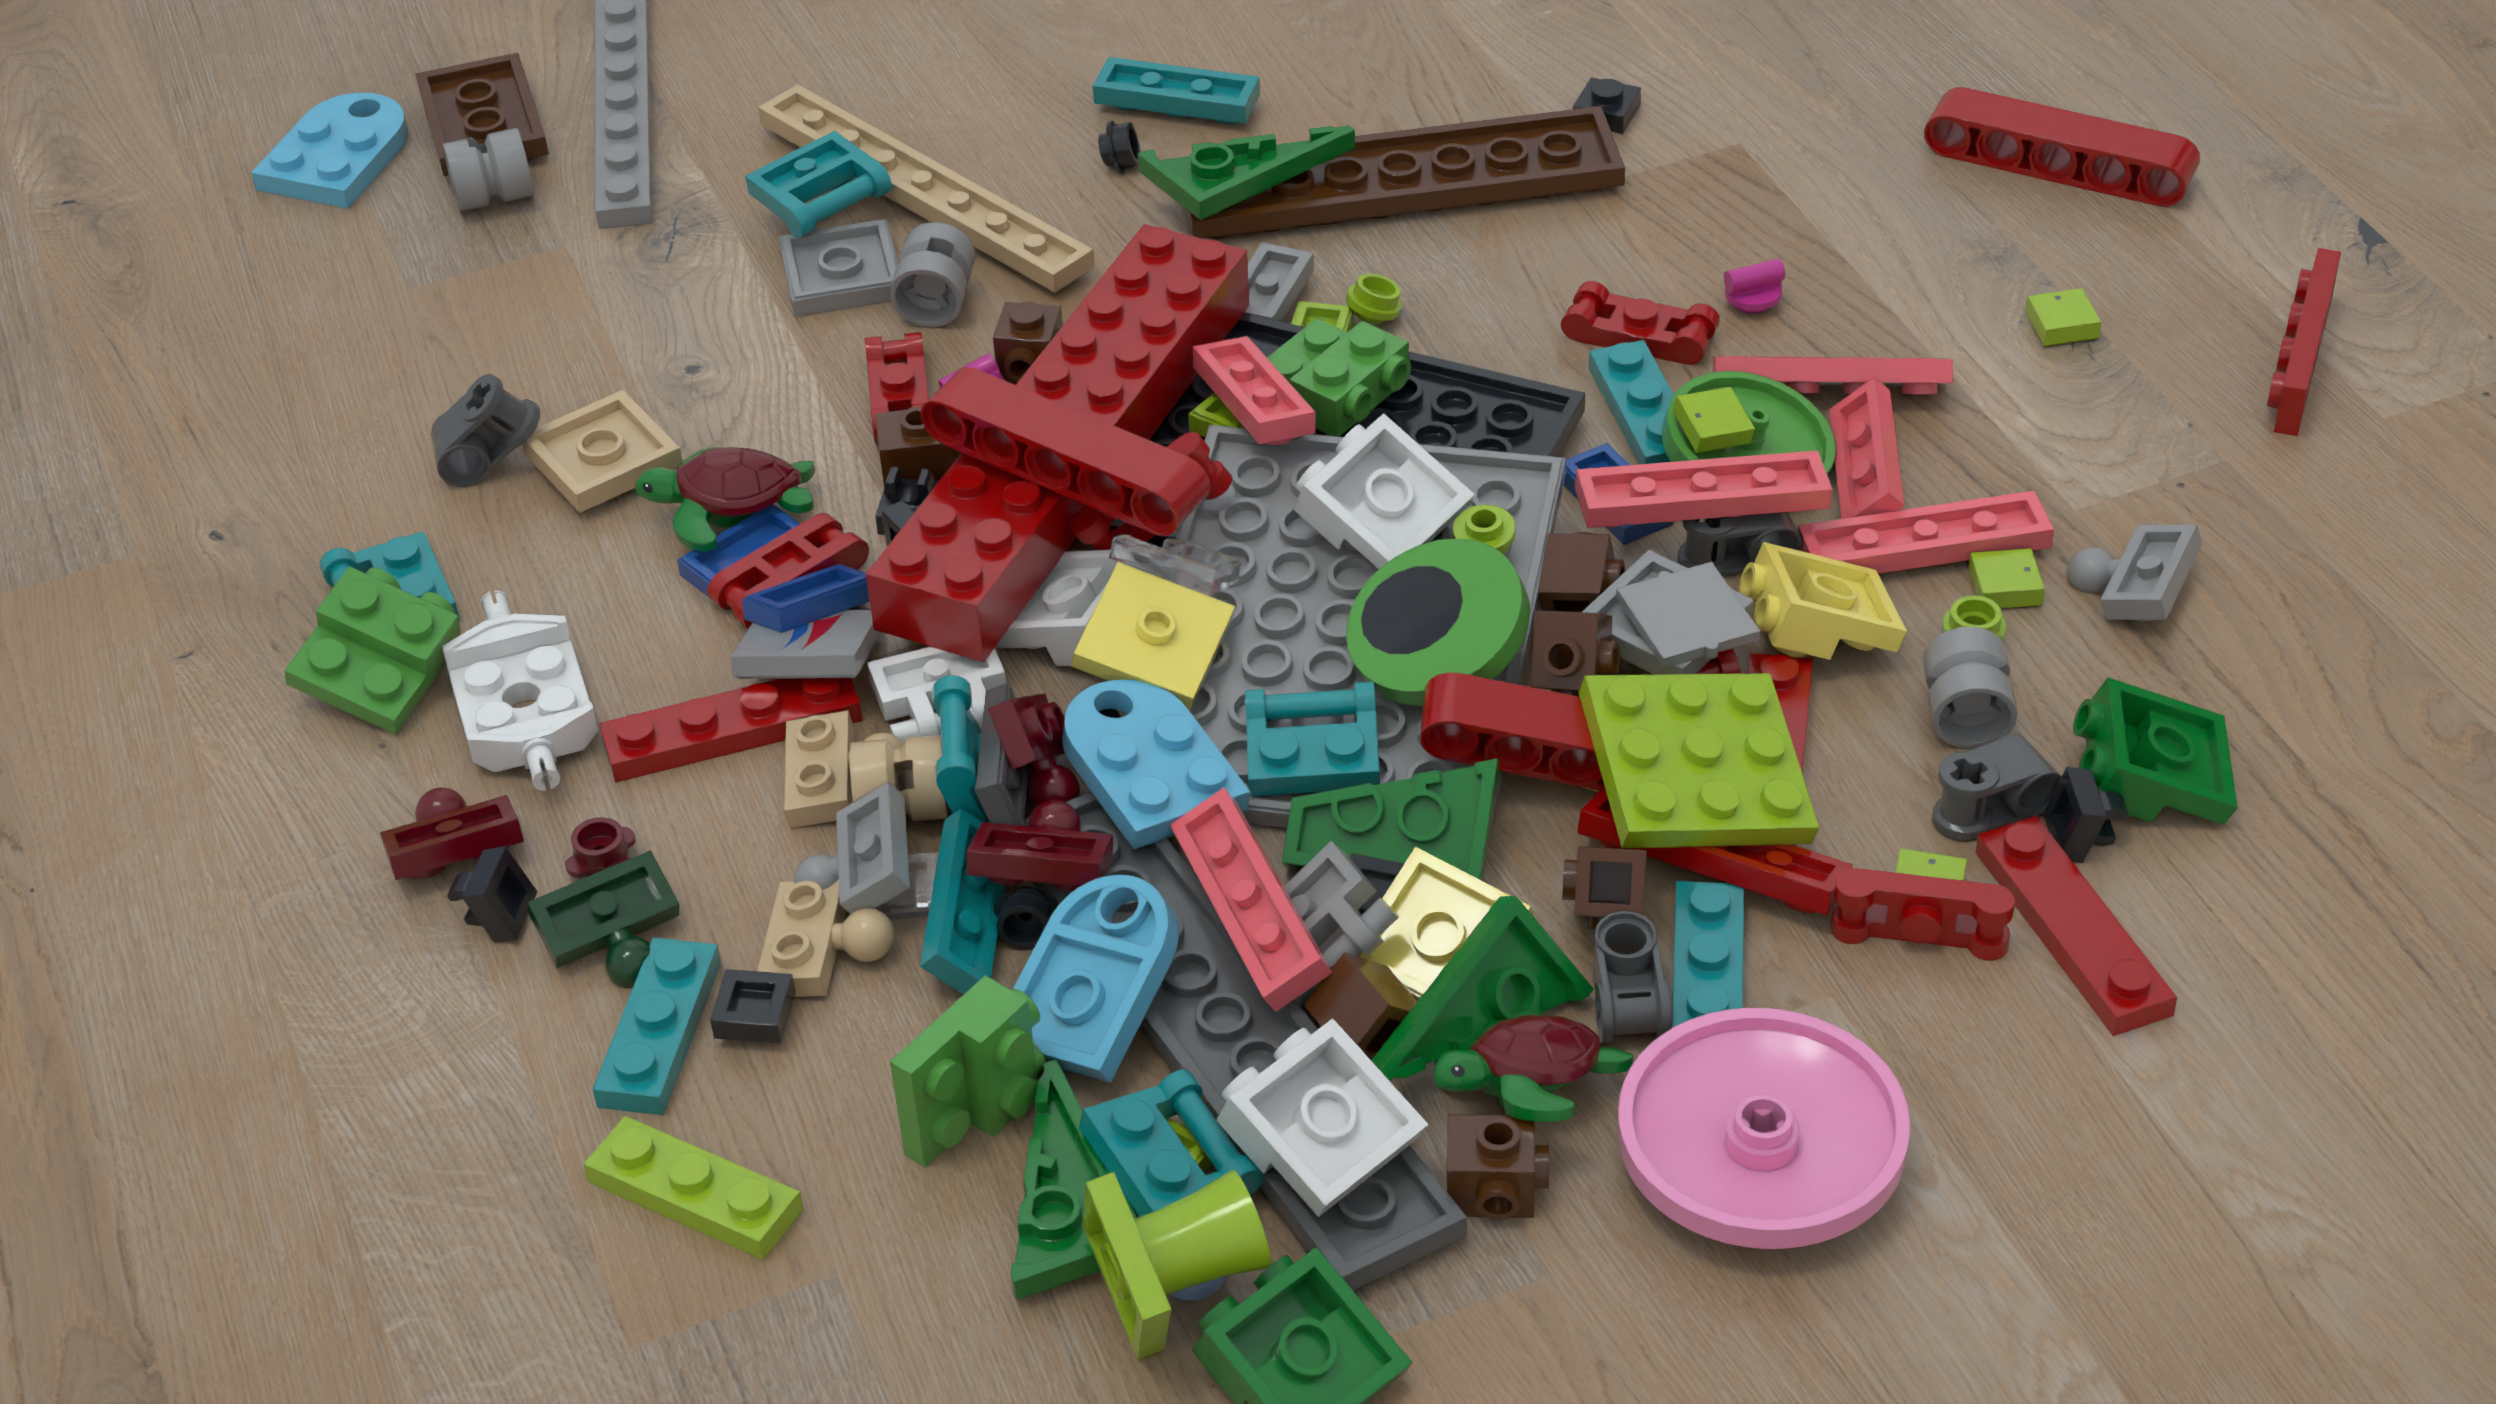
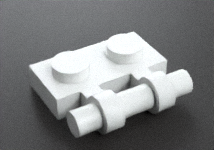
M926 647L867 662L869 680L885 721L908 715L911 717V720L889 725L890 734L898 737L903 743L906 738L941 735L940 718L933 711L932 695L933 685L938 679L944 676L955 675L966 679L970 683L972 692L970 710L981 730L986 690L1006 684L1005 671L995 648L985 662L933 647Z

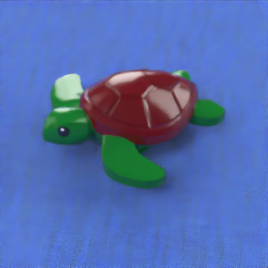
M712 447L702 449L685 459L678 466L677 472L663 467L649 468L636 481L635 490L638 496L652 502L661 504L682 503L673 518V529L677 539L692 550L710 551L717 548V538L708 522L717 527H733L753 515L754 512L771 506L776 502L783 509L793 513H805L813 510L814 502L811 493L806 488L797 486L808 482L813 477L815 466L813 461H798L789 464L787 461L772 454L750 448Z
M1525 1015L1495 1024L1470 1046V1051L1452 1050L1443 1053L1439 1059L1434 1061V1080L1436 1087H1441L1446 1091L1468 1092L1483 1089L1485 1094L1497 1096V1103L1505 1109L1507 1115L1513 1118L1536 1122H1558L1575 1116V1103L1567 1098L1554 1095L1553 1091L1563 1088L1586 1075L1589 1071L1601 1074L1626 1072L1633 1065V1055L1616 1048L1601 1047L1600 1038L1597 1033L1577 1021L1555 1015Z

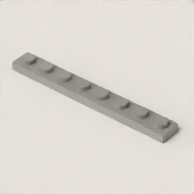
M595 0V213L599 229L653 223L649 0Z

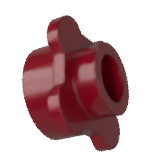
M605 817L592 818L582 822L574 829L571 835L573 856L565 862L567 873L572 877L582 878L588 874L591 876L628 860V850L636 843L634 832L628 827H622L617 821Z

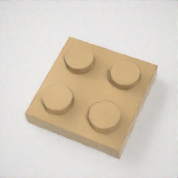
M624 390L536 428L531 437L522 444L524 454L579 513L601 505L607 500L635 488V483L640 475L649 468L663 467L675 470L683 462L680 447Z

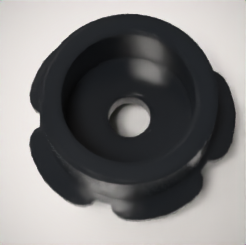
M1109 121L1106 126V133L1100 134L1098 137L1099 151L1106 166L1114 165L1115 170L1122 174L1124 173V168L1138 165V153L1141 152L1136 130L1131 122L1118 125L1114 121Z
M1021 886L1013 893L1011 891L1003 892L996 899L993 907L994 913L998 916L996 928L1000 938L1014 948H1035L1057 905L1051 900L1047 901L1046 895L1042 890L1030 886ZM1021 912H1029L1032 915L1023 914Z

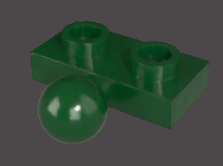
M651 850L528 902V914L556 968L608 946L610 950L605 961L606 972L614 984L623 988H633L643 961L650 953V942L633 935L679 916L680 904Z

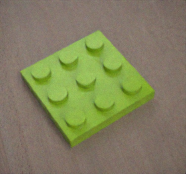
M1770 673L1584 676L1579 696L1622 848L1813 843L1820 827Z

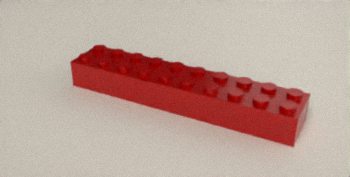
M1143 224L1016 385L1150 440L1198 375L1193 368V346L1223 341L1250 305L1247 250L1222 244L1216 240H1206L1170 231L1164 227ZM961 453L866 573L873 629L985 662L1011 624L1017 619L1060 561L1062 555L1077 538L1070 529V523L1075 514L1086 505Z

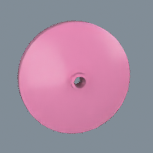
M1738 1008L1708 1013L1679 1024L1658 1037L1638 1056L1624 1080L1620 1093L1617 1130L1621 1157L1627 1172L1646 1199L1671 1220L1688 1230L1723 1243L1759 1249H1786L1808 1246L1836 1238L1855 1229L1883 1207L1897 1188L1905 1170L1911 1122L1904 1092L1889 1066L1869 1046L1849 1032L1819 1018L1798 1012L1771 1008Z

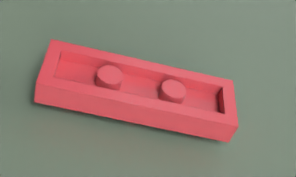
M1248 336L1193 346V368L1259 445H1282L1291 442L1295 437L1315 434V411Z
M1874 377L1829 409L1831 430L1836 446L1835 467L1841 519L1898 511L1905 506L1890 390Z

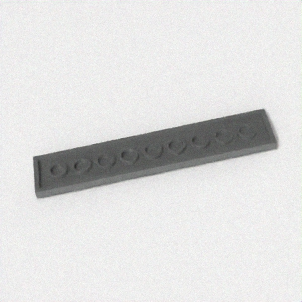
M1092 792L1067 801L1066 803L1070 804L1080 817L1082 832L1113 834V859L1105 876L1130 875L1147 881L1161 894L1175 914L1179 931L1177 950L1140 1027L1173 1072L1185 1069L1192 1073L1203 1089L1202 1101L1217 1120L1226 1103L1221 1094L1238 1075L1252 1066L1261 1073L1277 1061L1273 1057L1275 1051L1291 1035L1301 1028H1306L1310 1034H1313L1318 1029L1295 1000L1277 1012L1264 1000L1200 880L1167 839L1133 850ZM1029 818L1024 820V826H1028ZM1031 881L1037 889L1045 893L1047 901L1055 902L1057 907L1073 892L1059 889L1053 883ZM1130 901L1121 905L1113 914L1111 923H1121L1129 919L1135 913L1138 901ZM1225 1131V1133H1226L1227 1136L1230 1138V1140L1232 1141V1143L1234 1144V1146L1237 1148V1150L1239 1151V1153H1240L1241 1155H1246L1245 1152L1238 1146V1144H1237V1143L1230 1137V1135ZM1410 1145L1320 1217L1314 1213L1275 1167H1272L1263 1174V1182L1260 1188L1306 1250L1310 1252L1317 1247L1353 1291L1467 1236V1216Z

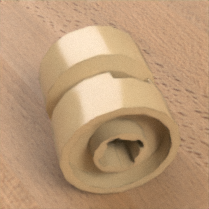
M941 735L906 738L901 748H894L888 739L851 742L850 776L853 802L889 782L904 795L905 812L912 821L947 819L949 817V805L936 782L935 766L937 760L942 756ZM898 770H913L914 788L899 790Z

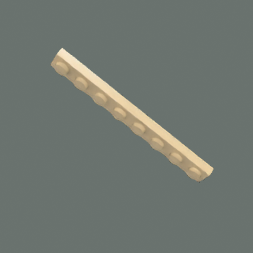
M798 84L758 107L762 126L799 147H803L833 131L838 132L886 169L892 182V190L884 194V196L930 222L946 223L961 230L971 240L975 248L1054 293L1095 267L1092 248Z

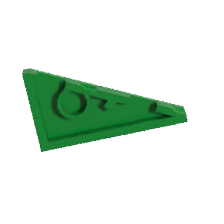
M1349 125L1343 127L1326 126L1309 129V140L1277 145L1275 134L1230 139L1223 143L1206 142L1192 144L1190 156L1159 160L1156 157L1155 149L1146 150L1138 153L1139 172L1198 219L1202 220L1354 149L1355 130Z
M1500 896L1371 1061L1389 1081L1394 1078H1407L1425 1070L1426 1064L1439 1059L1443 1053L1452 1050H1470V1046L1479 1037L1501 1021L1525 1015H1543V1012L1567 1001H1580L1589 997L1594 988L1517 896Z
M1057 1059L1043 1063V1076L1037 1081L1035 1095L1036 1116L1033 1137L1029 1138L1023 1180L1025 1195L1024 1201L1020 1204L1017 1223L1019 1238L1015 1263H1012L1010 1273L1012 1291L1016 1300L1100 1271L1082 1227L1086 1182L1109 1174V1172L1079 1129L1083 1110ZM1125 1197V1199H1126V1201H1127V1204H1128V1206H1129V1209H1130V1211H1131V1213H1132V1216H1133L1134 1219H1136L1137 1216H1136V1214H1135V1212H1134V1210H1133L1131 1204L1129 1203V1201H1128L1127 1198Z

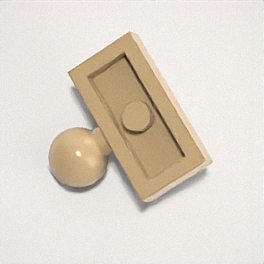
M848 710L786 721L784 813L790 829L836 821V813L853 803L850 776V743L854 742V726ZM882 732L872 734L863 740L888 739L894 748H901L903 742L898 737ZM898 770L899 777L905 770Z
M839 879L832 886L824 890L813 881H801L798 883H794V881L780 882L757 971L792 974L796 991L794 997L826 996L837 950H845L848 955L858 961H877L890 951L894 942V928L890 919L884 913L872 908L859 909L850 914L845 920L847 910L840 905Z

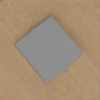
M1712 562L1673 573L1660 571L1658 577L1616 588L1617 600L1663 668L1703 656L1713 659L1718 656V652L1760 640L1759 628Z

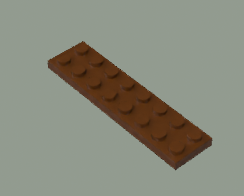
M1596 106L1355 136L1354 149L1270 187L1260 194L1253 195L1225 208L1215 215L1200 220L1187 209L1186 213L1192 236L1217 239L1231 234L1255 231L1274 232L1288 227L1312 224L1329 225L1337 221L1368 217L1384 218L1392 214L1416 211L1434 212L1448 207L1472 204L1490 205L1504 200L1529 197L1545 198L1553 194L1577 191L1595 192L1604 188L1625 186V165L1602 107Z

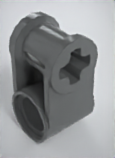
M487 374L477 379L466 394L449 410L439 416L432 425L431 436L439 476L446 483L456 487H467L482 481L515 448L520 447L531 437L540 419L539 406L529 399L519 400L504 390L501 380L494 375Z
M1788 512L1707 518L1704 522H1700V519L1682 520L1687 534L1686 542L1679 549L1677 561L1678 564L1691 568L1709 563L1711 557H1715L1713 564L1721 576L1724 577L1743 573L1748 563L1755 562L1763 542L1800 551L1802 539Z
M2018 734L2005 735L1992 743L1966 752L1953 753L1944 758L1939 766L1938 780L1943 787L1942 798L1933 807L1932 822L1943 835L1955 840L1968 841L1977 839L1980 833L2036 815L2040 817L2043 815L2061 779V775L2022 735Z
M1619 911L1610 913L1600 920L1595 930L1593 983L1595 989L1596 1023L1600 1043H1611L1615 1035L1656 1033L1660 1037L1672 1029V1006L1668 980L1663 974L1657 931L1648 918L1636 912Z

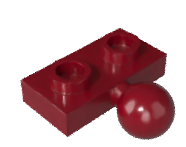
M1043 693L1012 698L988 708L1012 769L1030 766L1033 776L1029 783L1028 795L1034 808L1048 800L1067 802L1080 796V785L1077 777L1068 768L1057 765L1055 758L1065 754L1062 740L1065 716L1056 702L1049 703L1046 694Z
M445 787L431 789L419 799L415 811L416 822L380 832L395 880L405 877L412 879L428 878L443 871L446 865L469 858L479 860L485 849L503 846L509 849V846L524 842L518 817L507 795L467 806L465 800L458 792Z
M1048 800L1039 804L1033 810L1028 826L982 822L967 849V875L988 877L990 881L1004 885L1017 884L1022 881L1053 883L1059 889L1075 891L1080 886L1105 876L1113 859V834L1082 832L1080 817L1070 804L1061 800Z

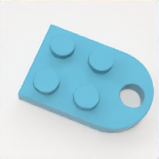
M375 93L344 94L317 104L296 123L251 172L255 190L349 209L405 145L408 138V129L402 107L395 100Z
M1111 680L1088 687L1080 692L1069 704L1065 713L1062 738L1064 752L1072 766L1133 850L1174 836L1175 834L1170 824L1223 787L1235 799L1242 812L1248 810L1251 791L1187 707L1169 691L1137 680ZM1116 709L1124 712L1126 716L1110 718L1100 714L1099 711Z
M1109 875L1094 879L1069 894L1050 917L1013 988L1028 995L1039 1009L1040 1021L1032 1027L1033 1043L1040 1049L1046 1062L1057 1059L1061 1069L1108 1083L1112 1082L1173 961L1178 945L1179 931L1175 914L1161 894L1147 881L1130 875ZM1130 901H1138L1137 909L1129 919L1121 923H1111L1113 914L1121 905Z

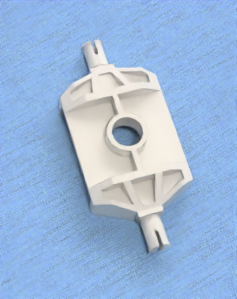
M494 590L497 600L496 604L493 603L490 592L486 593L481 599V605L487 620L442 646L473 763L492 772L525 765V769H530L533 786L538 790L546 791L544 776L548 778L550 789L555 788L560 782V774L555 765V762H557L556 757L585 750L597 734L598 726L594 708L585 688L570 639L566 617L558 615L511 614L507 595L502 591ZM521 701H536L535 703L527 707H512L514 704Z

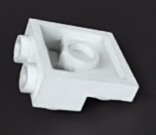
M1383 413L1367 429L1360 424L1351 429L1338 444L1335 450L1338 455L1327 465L1318 460L1305 471L1295 486L1300 491V495L1293 510L1338 550L1349 542L1375 567L1380 569L1401 553L1431 542L1470 505L1475 494Z
M1129 548L1065 552L996 645L997 649L1027 648L1033 650L1046 647L1056 666H1071L1073 653L1117 562L1157 576L1144 549Z
M1333 1018L1313 1034H1310L1306 1028H1301L1291 1035L1275 1051L1273 1057L1277 1061L1261 1073L1252 1066L1238 1075L1221 1094L1226 1103L1216 1120L1263 1174L1272 1167H1275L1318 1217L1420 1138L1429 1125Z

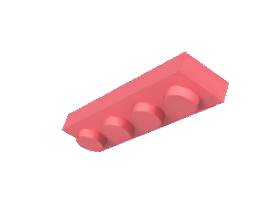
M1713 356L1712 372L1738 371L1753 373L1775 381H1784V385L1798 393H1819V382H1843V393H1853L1874 377L1882 383H1902V394H1937L1938 383H1953V359Z
M1818 450L1577 469L1575 491L1587 528L1830 509L1833 491Z
M2035 491L1802 524L1798 525V533L1802 539L1800 551L1875 569L1880 574L1968 561L1971 552L2032 548V551L2052 548L2054 528Z
M1225 787L1170 824L1258 990L1275 1012L1333 973L1239 805Z

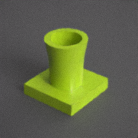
M1230 1170L1188 1196L1136 1219L1132 1216L1114 1172L1086 1182L1082 1227L1137 1360L1165 1350L1172 1310L1166 1296L1219 1278L1267 1269L1271 1266L1269 1246L1261 1220L1244 1182L1235 1170Z

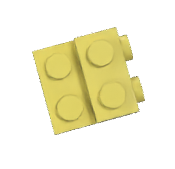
M1763 542L1755 562L1748 563L1741 575L1739 593L1754 599V623L1760 631L1767 633L1772 646L1788 656L1806 657L1808 654L1830 660L1840 639L1849 646L1859 650L1870 651L1876 647L1898 652L1907 633L1875 569Z

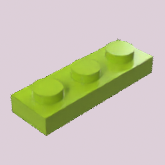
M628 1116L622 1118L583 1164L588 1183L762 1260L803 1211L800 1191Z

